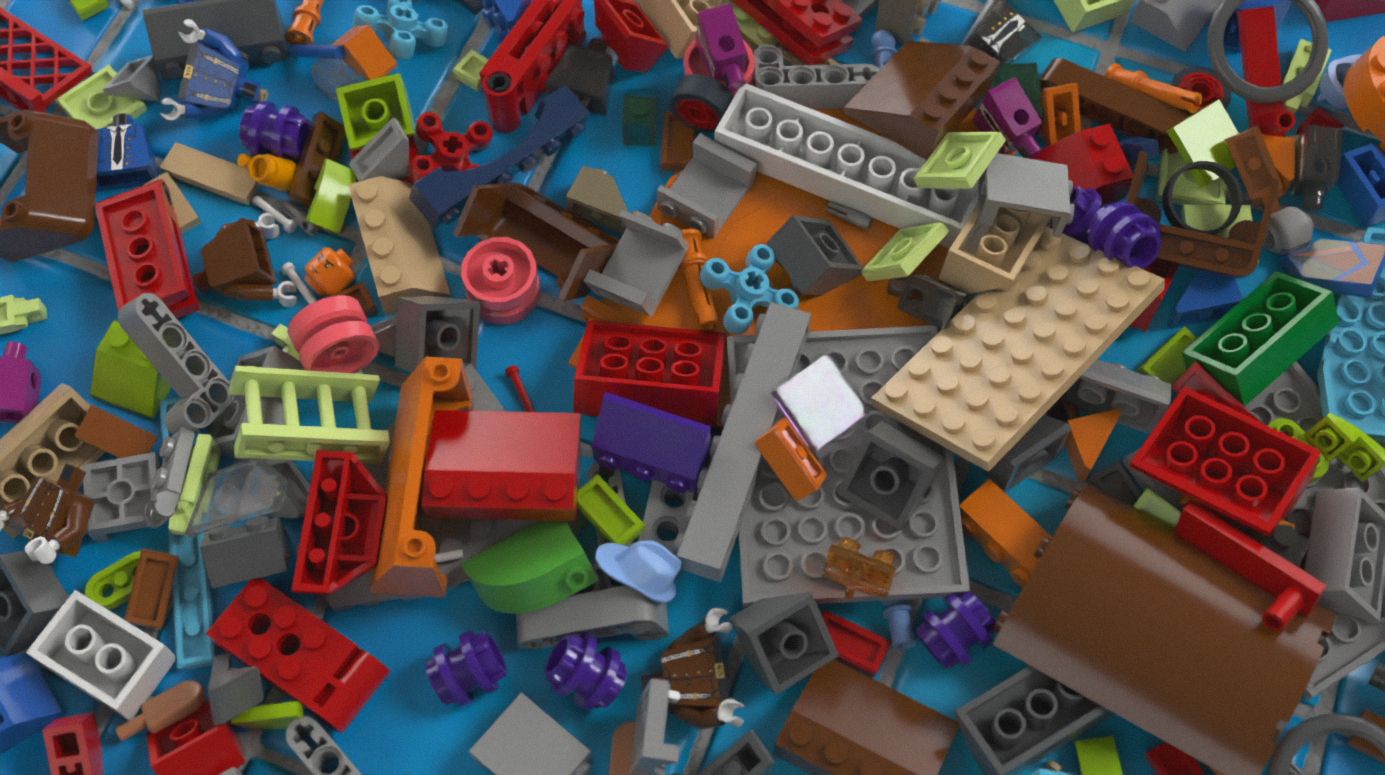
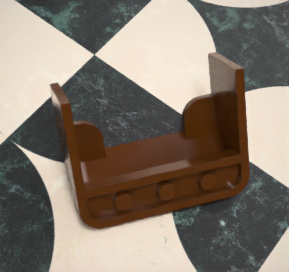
M22 110L1 117L0 143L17 154L28 152L25 195L12 199L2 210L0 257L12 263L85 240L91 234L95 222L98 131L96 128L84 120L31 110Z
M1140 151L1126 202L1137 207L1143 214L1150 216L1159 225L1162 243L1155 261L1237 279L1250 276L1258 264L1280 179H1272L1261 223L1250 220L1240 221L1231 228L1228 238L1160 224L1162 213L1159 205L1153 200L1139 197L1147 170V152Z
M516 182L473 186L453 232V235L456 237L475 235L479 238L478 242L492 237H509L522 242L531 250L538 265L558 276L556 283L561 287L558 299L563 302L586 297L591 289L583 281L589 269L602 274L620 241L536 190Z

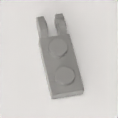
M181 426L172 437L167 436L162 443L159 456L163 457L162 466L158 468L152 481V488L156 489L153 500L145 505V513L143 514L144 523L151 528H160L176 511L175 508L181 494L194 439V430Z

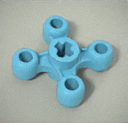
M388 0L386 15H380L371 6H359L356 8L352 20L353 27L369 25L374 33L376 31L385 32L384 40L389 44V53L393 58L404 61L409 60L413 56L416 46L415 38H422L423 42L428 46L441 47L446 42L449 30L447 23L438 18H429L426 22L417 21L418 14L412 9L411 0Z
M758 244L751 248L745 260L746 269L740 273L730 270L727 263L719 258H711L706 261L700 271V281L706 288L712 290L723 288L730 292L729 297L733 305L725 313L723 324L725 329L731 334L740 335L748 330L753 322L752 310L756 306L768 308L770 302L794 309L798 308L799 299L795 292L790 289L775 290L769 287V279L766 273L774 264L775 255L773 250L767 245Z

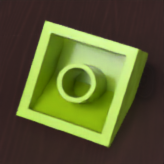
M400 73L336 88L351 151L364 148L393 117L398 120L407 137L415 135L413 114L406 86Z
M113 321L96 349L90 395L96 399L154 419L160 409V400H165L172 387L122 329L119 322Z

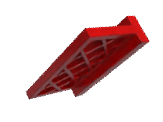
M0 7V21L3 20L9 24V29H0V39L9 38L8 45H0V55L8 54L7 61H0V98L19 111L31 110L47 113L46 107L92 73V67L83 59ZM29 37L32 39V43L14 44L15 38ZM51 51L55 54L54 58L37 59V52ZM31 53V59L14 60V54ZM75 66L78 68L72 73L60 74V67ZM54 67V74L36 75L37 68ZM31 69L30 76L16 77L13 75V70ZM54 84V87L45 94L36 90V85Z

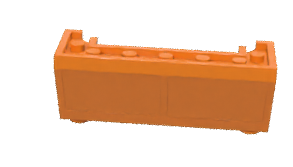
M425 357L401 385L384 490L388 498L377 567L372 569L369 585L371 593L444 598L446 596L448 579L446 575L441 574L435 561V542L428 533L418 530L422 507L424 468L435 410L471 411L473 395L462 359Z

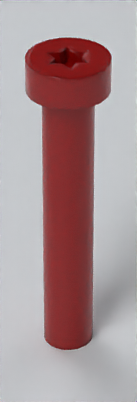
M517 365L506 368L504 372L507 377H510L525 411L535 412L518 375L519 369Z

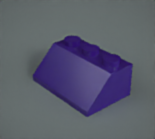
M605 392L591 445L593 459L606 469L617 470L619 468L631 472L639 480L646 482L655 480L664 483L672 491L678 493L688 491L696 494L703 467L707 466L710 458L711 426Z

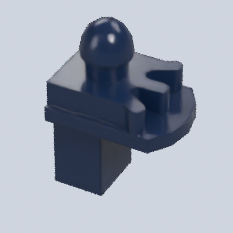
M1132 136L1118 142L1133 175L1140 151L1147 152L1146 173L1149 170L1148 160L1160 156L1158 140Z

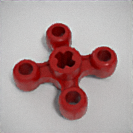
M433 112L422 113L416 121V134L422 141L431 143L434 151L428 156L419 155L412 159L409 165L411 181L417 182L438 167H441L444 172L462 171L479 167L480 165L470 162L468 154L474 150H485L490 146L493 137L490 125L483 121H476L468 127L464 135L456 132L446 133L442 128V121L437 114Z

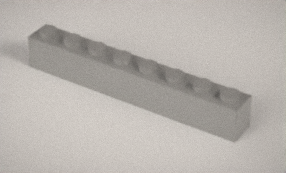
M770 302L766 314L760 313L755 327V334H758L755 344L749 343L744 357V363L747 364L744 374L738 373L734 382L732 393L736 397L733 405H726L722 415L721 425H724L721 437L715 435L711 444L709 456L713 457L709 468L703 467L698 480L697 488L701 489L697 501L691 500L685 517V521L689 522L685 534H678L674 544L673 554L677 555L682 562L680 570L721 582L765 459L755 446V442L779 420L810 332L811 313Z

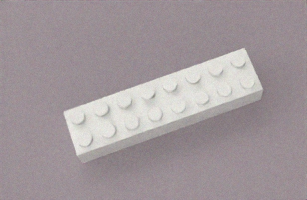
M746 83L742 88L738 89L715 130L714 141L756 162L757 172L899 229L943 222L949 233L938 244L949 249L978 206L977 182L972 189L919 188L914 178L927 161L926 159L892 140Z

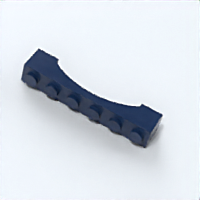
M565 84L540 101L535 113L538 123L531 133L509 153L488 164L468 170L444 172L441 167H438L413 184L409 200L434 229L442 223L449 225L460 217L473 186L510 183L513 179L512 176L519 171L522 173L528 172L537 164L538 158L544 154L547 157L553 155L561 148L562 142L566 139L575 140L586 130L585 123L590 112Z

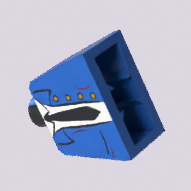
M124 113L116 114L113 116V127L97 129V192L142 186L159 176L150 139L141 124H133L132 116Z

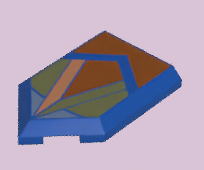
M1322 238L1277 260L1281 267L1287 270L1292 277L1333 291V294L1371 298L1385 266V244Z

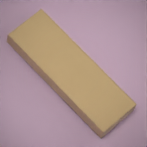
M175 142L159 167L162 174L168 172L172 178L245 205H249L260 187V184L250 177L247 168Z

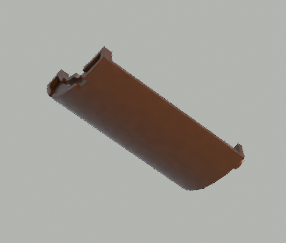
M1089 483L1084 486L1081 492L1074 489L1064 507L1068 512L1051 539L1044 536L1034 554L1039 561L1010 613L1003 610L997 619L993 630L997 631L998 635L993 645L1224 775H1260L1277 746L1274 742L1281 730L1276 727L1280 720L1289 723L1324 650V647L1320 645L1322 637L1327 638L1329 636L1336 613L1317 603L1315 609L1308 617L1297 612L1281 632L1271 631L1263 624L1262 615L1277 599L1276 597L1175 534V528Z

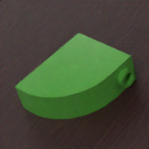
M538 521L461 563L481 601L490 609L502 613H525L539 610L558 603L598 581L584 550L566 521Z

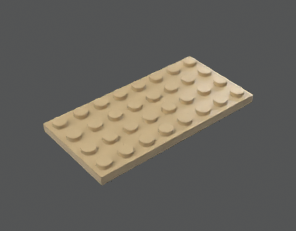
M1046 227L1013 284L979 292L871 397L873 407L989 472L1165 289V279L1135 265L1128 268L1123 262L1114 257L1109 261L1104 257L1103 251L1099 249L1094 251L1089 245L1063 233L1060 238L1053 237V229Z

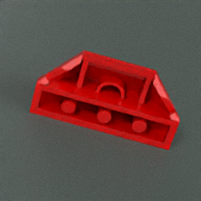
M316 450L291 589L293 593L332 595L377 567L388 496L353 452Z

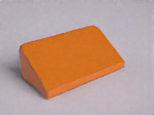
M786 417L780 419L756 440L755 446L796 501L816 491L827 477L824 468Z

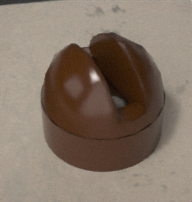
M1063 399L1057 400L1047 411V415L1067 423V420L1079 417V410L1074 402Z

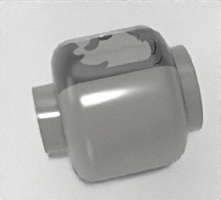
M1293 206L1271 214L1263 246L1268 251L1283 256L1308 245L1312 239V231L1314 229L1311 217Z

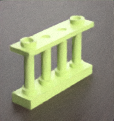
M235 366L229 386V395H245L247 423H241L235 441V458L315 461L316 450L353 452L361 463L381 464L390 443L388 430L371 429L368 403L372 402L380 382L379 375ZM260 396L282 398L285 425L263 424ZM297 399H313L318 401L321 427L300 426ZM332 401L353 402L357 429L336 427Z

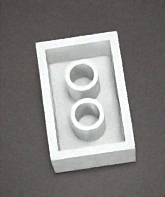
M74 590L26 652L43 667L127 720L134 718L141 705L146 702L176 661V656L164 644L77 590Z

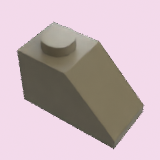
M583 165L566 195L567 209L588 222L623 235L627 226L621 220L619 214L622 210L626 212L628 210L614 177L602 169H592Z

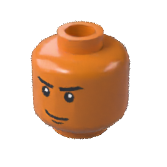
M324 247L305 265L304 270L307 275L303 279L322 298L326 294L333 296L345 289L354 280L355 273L351 266L355 262L341 248L335 252L329 247Z

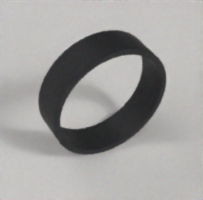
M1211 161L1193 162L1177 171L1168 180L1162 195V206L1165 216L1173 227L1209 235H1215L1229 227L1237 218L1242 205V192L1235 176L1224 166ZM1193 169L1207 170L1219 176L1227 185L1231 194L1232 205L1227 220L1220 228L1198 230L1184 223L1177 215L1172 203V190L1177 178L1183 172Z

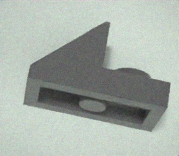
M230 654L214 657L208 686L214 725L223 724L263 701L264 695L258 667L253 666L240 669L239 667H232Z
M749 730L698 775H769L775 761L753 730Z

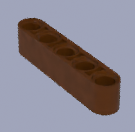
M1063 58L1052 59L1035 84L1037 92L1042 96L1044 88L1077 83L1080 115L1103 125L1110 124L1112 129L1129 137L1144 136L1147 139L1158 140L1159 150L1165 151L1166 148L1168 149L1166 152L1169 154L1179 152L1167 130L1190 117L1189 114Z

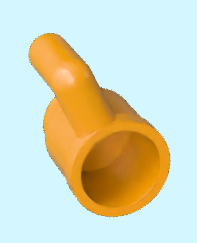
M240 154L237 158L238 165L248 168L250 177L260 185L282 192L291 189L297 169L296 164L292 160L270 154H259L254 157Z

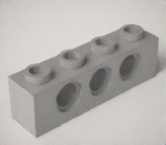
M711 456L709 458L706 468H709ZM652 480L643 519L646 530L640 534L638 542L647 540L658 542L673 554L676 538L672 541H663L658 536L665 531H671L677 536L679 533L685 534L689 522L685 521L689 503L691 500L697 501L701 489H697L696 494L688 491L678 493L670 490L664 483ZM678 498L684 504L680 507L672 508L666 502L670 499ZM680 570L675 577L677 580L679 579Z

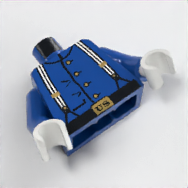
M184 20V24L194 28V30L189 35L178 32L183 41L191 43L177 100L183 102L179 105L170 98H164L161 103L173 104L174 109L170 114L160 113V115L167 120H175L180 115L182 118L206 119L223 115L229 108L238 106L240 97L256 101L261 91V83L246 78L249 63L242 59V54L226 35L207 28L200 30L193 20Z

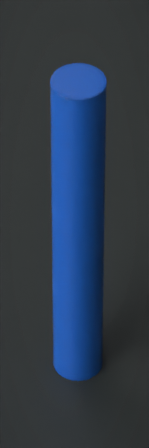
M292 44L287 50L291 57L343 59L346 55V51L342 46Z

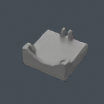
M155 452L83 465V470L86 471L83 479L84 494L94 499V507L89 519L87 534L96 543L111 540V533L150 527L144 523L143 514L145 513V505L153 500L156 491L155 488H152V481L160 467V458Z
M651 678L638 699L629 770L630 775H665L666 765L678 762L679 746L664 744L668 703L677 704L680 698V692L670 690L669 681Z

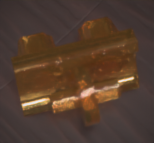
M843 537L838 545L832 543L822 575L834 579V582L846 586L845 598L853 600L856 591L868 595L872 593L887 599L897 568L893 566L894 555L884 550L875 551L872 558L859 553L861 545L858 541L848 537Z

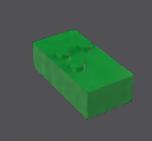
M1277 271L1274 272L1181 352L1186 370L1194 362H1198L1238 401L1246 406L1339 324L1333 291Z

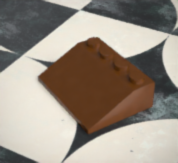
M908 40L844 107L843 113L928 160L947 132H954L990 90L1000 61L973 46Z
M832 660L814 671L774 743L773 755L811 775H937L960 725L957 721L836 660Z

